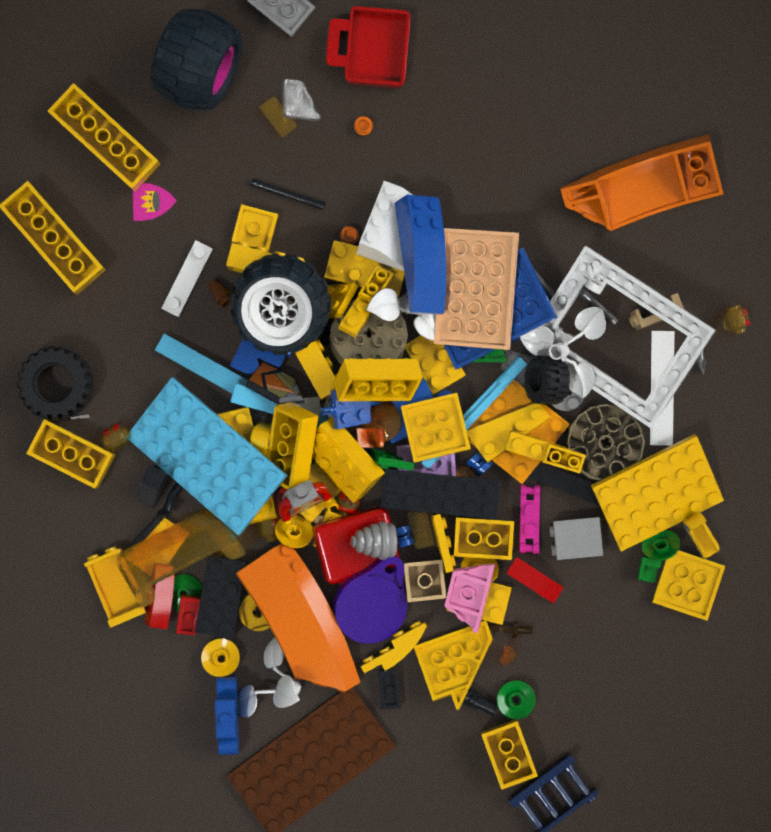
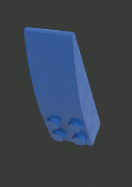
M407 194L395 202L410 313L442 315L445 310L446 247L440 200L438 197Z

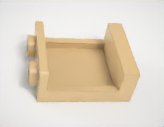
M678 293L668 297L669 300L684 309ZM639 309L633 310L630 313L631 317H629L632 328L635 327L637 331L664 321L655 314L643 319Z

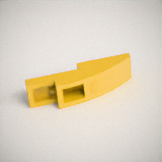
M379 265L376 266L360 290L357 299L339 324V330L356 338L361 328H364L372 315L371 312L366 310L369 302L380 290L387 289L394 276L392 272Z
M511 430L505 446L507 451L576 473L581 472L586 457L585 454L567 447Z
M419 620L410 625V630L406 632L401 630L393 634L394 638L391 639L394 647L390 648V646H387L380 650V655L375 658L371 655L362 660L364 663L361 665L363 672L366 673L381 664L386 671L402 660L423 635L427 627L425 621L421 623Z

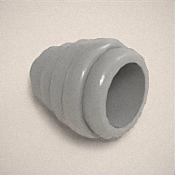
M379 521L377 524L373 523L369 527L357 530L355 536H351L352 548L355 547L358 553L363 552L366 556L370 555L372 558H379L380 560H386L388 557L393 558L397 552L395 525Z

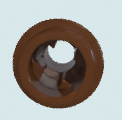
M217 278L208 283V287L217 305H220L222 308L228 306L231 303V291L218 281Z

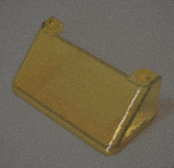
M206 508L119 553L116 557V566L138 608L142 609L155 600V591L152 585L217 551L220 555L224 554L229 559H237L245 555L246 552L234 532Z

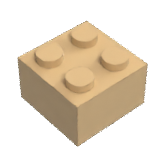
M442 560L404 563L407 602L446 598Z

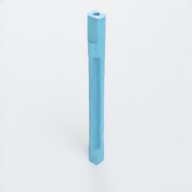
M519 356L463 414L466 430L526 368L527 364ZM441 457L421 461V463L429 469Z

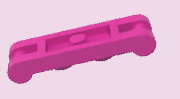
M520 485L519 554H525L526 552L539 554L540 485H534V487ZM534 494L533 500H526V495ZM526 538L533 539V544H526Z

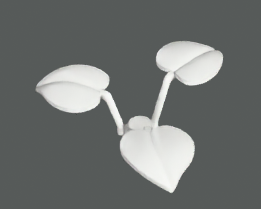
M387 288L380 290L373 296L367 306V311L385 321H393L399 314L404 312L407 315L416 314L418 315L414 319L416 331L426 339L434 341L436 314L410 313L407 293L397 299L396 292Z
M590 307L581 311L575 319V327L581 332L564 343L553 344L555 336L545 326H541L520 337L524 346L533 355L550 356L554 360L562 359L563 362L566 361L573 366L568 367L570 371L569 389L581 398L586 397L593 387L594 371L586 362L577 365L575 361L568 359V345L583 336V334L591 340L598 339L604 334L606 320L604 311L600 307Z
M275 637L269 642L264 651V664L267 668L273 667V670L280 674L282 678L278 681L275 690L254 691L252 685L245 686L238 697V713L240 717L247 718L255 712L257 694L274 693L273 701L278 708L291 706L300 700L298 697L301 689L300 681L292 679L277 668V666L282 664L284 653Z

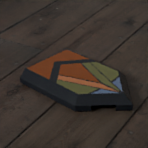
M265 361L261 363L245 385V387L278 405L285 404L286 402H305L298 380Z

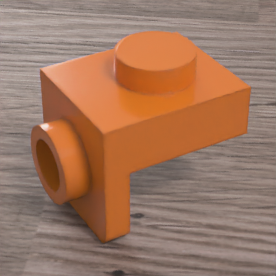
M383 428L354 429V439L362 448H379L384 446L385 434L383 433Z

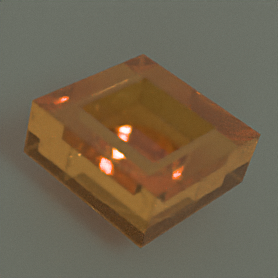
M505 645L499 661L500 664L508 666L509 662H513L516 654L513 651V646Z

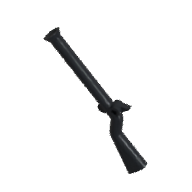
M178 482L174 484L168 493L164 508L157 512L155 518L125 551L119 554L126 562L128 557L164 518L169 519L171 517L170 511L173 507L174 498L183 489Z

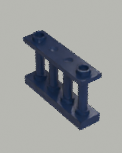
M570 753L508 798L513 808L516 805L522 808L537 830L535 832H551L550 829L584 803L587 802L589 804L597 798L596 795L599 792L594 787L589 790L574 770L573 763L575 760ZM562 771L569 774L583 793V796L575 802L558 780L557 775ZM547 782L553 785L568 806L560 813L557 812L542 791V786ZM531 794L537 796L552 817L544 825L527 804L526 798Z

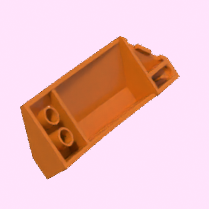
M709 134L633 156L595 171L560 188L565 207L577 211L585 218L605 226L606 229L612 232L617 228L645 217L724 194Z
M280 544L236 573L277 639L294 675L293 679H303L322 687L336 688L337 691L344 693L360 683L347 642L321 589L294 548Z

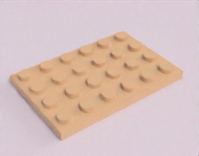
M444 228L446 247L445 310L442 315L436 314L434 344L510 350L519 233Z

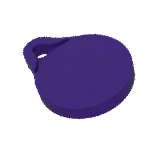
M397 555L393 558L388 557L386 560L378 558L364 570L346 579L339 587L333 602V613L340 629L347 637L360 643H377L389 638L400 628L407 612L403 562ZM389 564H394V568L391 571H385Z

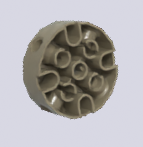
M355 300L349 303L341 318H334L329 340L331 353L341 365L344 359L350 358L402 359L408 333L406 322L401 314L393 321H385L372 313L356 338L338 329L339 324Z
M608 404L590 407L577 415L568 428L565 442L567 448L586 455L580 473L589 479L598 481L639 462L642 458L645 444L642 429L635 417L618 406ZM606 438L609 446L603 448L600 441Z

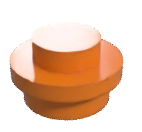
M361 116L355 120L354 129L357 134L365 136L371 133L373 123L370 118Z
M346 226L340 232V239L343 243L353 245L359 239V232L353 226Z

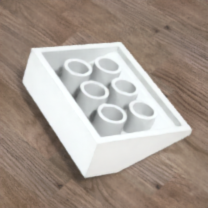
M386 181L383 182L359 242L357 255L404 271L395 202L407 194H413L400 186Z

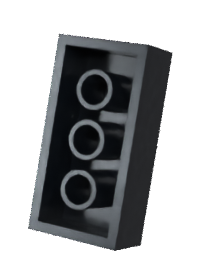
M212 555L208 556L195 633L230 639L235 637L244 586L236 573L247 566V561Z

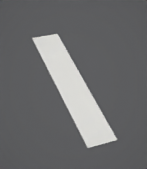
M652 331L651 392L674 358L675 331ZM674 395L653 428H650V445H673Z

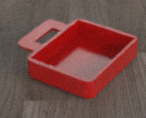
M355 6L350 11V20L332 19L329 23L327 64L345 67V81L351 85L397 89L403 87L406 76L410 14L405 10ZM340 30L349 31L346 55H338Z
M370 508L318 523L312 528L324 579L329 584L340 583L342 585L346 579L364 570L378 559L372 558L370 555L366 556L363 552L358 553L355 547L352 548L351 536H355L357 530L369 527L373 523L377 524L379 521L391 523L388 511L385 508ZM389 564L385 568V571L388 568L394 567V564Z

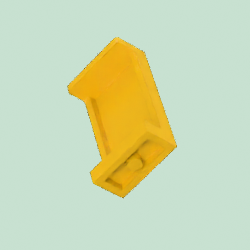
M115 546L105 550V555L99 557L98 554L88 557V562L84 563L107 614L110 628L147 612V607L128 563L119 555L123 553L122 548L116 549Z

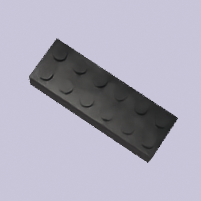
M384 469L381 508L497 519L500 481Z

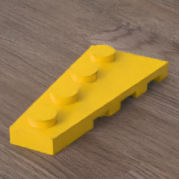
M534 403L467 430V435L486 462L489 463L505 451L510 430L527 435L547 421L550 416L541 404Z

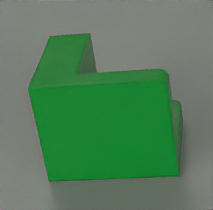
M640 557L636 579L654 583L658 568L661 567V561Z

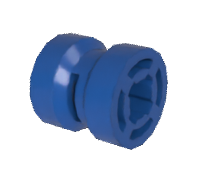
M479 451L466 462L469 467H473L478 476H481L492 465L491 462H486Z
M410 525L396 528L397 548L415 543L410 535Z

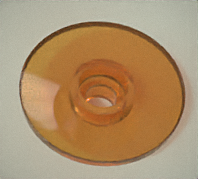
M380 404L370 410L371 422L365 424L368 436L377 442L392 440L398 434L401 427L399 412L388 404ZM379 419H382L381 425H378Z

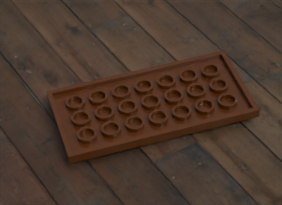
M351 688L345 693L341 691L226 775V777L266 832H282L396 746L355 689Z

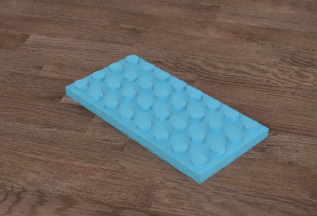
M174 377L168 381L126 436L127 439L237 535L243 533L288 476Z

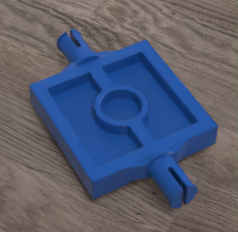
M334 389L330 390V407L320 408V411H323L320 414L322 416L331 414L334 420V428L341 429L370 423L371 406L380 405L381 402L338 401Z

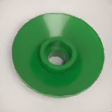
M664 530L644 540L642 543L644 555L655 561H662L673 557L680 548L679 537L669 530Z
M181 574L174 577L171 608L179 612L180 592L182 590L187 592V596L201 598L202 585L198 579L191 575Z
M514 680L507 682L500 688L497 695V705L506 717L522 719L528 716L534 709L535 694L532 688L525 682ZM513 696L519 697L517 703L512 701Z

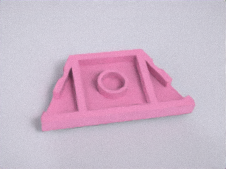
M493 563L457 568L452 573L444 606L449 611L455 613L462 622L465 621L470 625L474 633H478L496 565Z

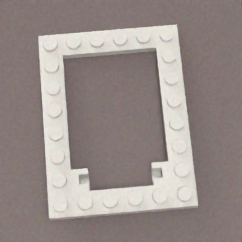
M585 246L550 301L558 318L543 326L548 327L555 336L553 344L564 343L573 338V335L563 332L559 325L582 288L585 286L591 291L601 294L606 284H609L687 335L682 346L646 400L569 349L568 359L575 361L577 365L586 362L592 367L594 371L592 389L649 428H653L716 330L599 253ZM566 362L568 367L573 366L572 364Z

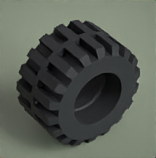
M543 355L534 356L529 361L524 376L527 397L535 404L557 405L562 403L567 396L570 383V371L566 362H563L562 359L554 360L550 356Z

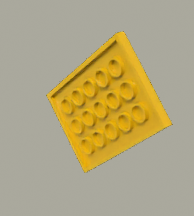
M695 434L591 485L621 552L684 521L697 512L700 513L724 501L698 437Z

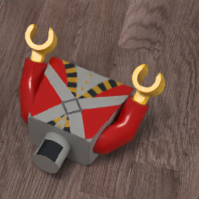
M307 480L285 492L282 501L278 505V509L283 521L282 528L288 535V530L291 527L294 531L297 530L290 519L325 501V506L329 513H332L330 510L332 506H336L339 509L336 500L331 498L330 492L323 483H313L311 480Z

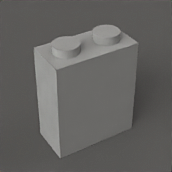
M599 517L552 521V525L549 526L550 537L554 539V545H551V554L555 556L556 560L603 556Z

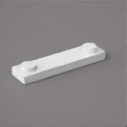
M195 240L161 309L180 317L213 251L212 248Z

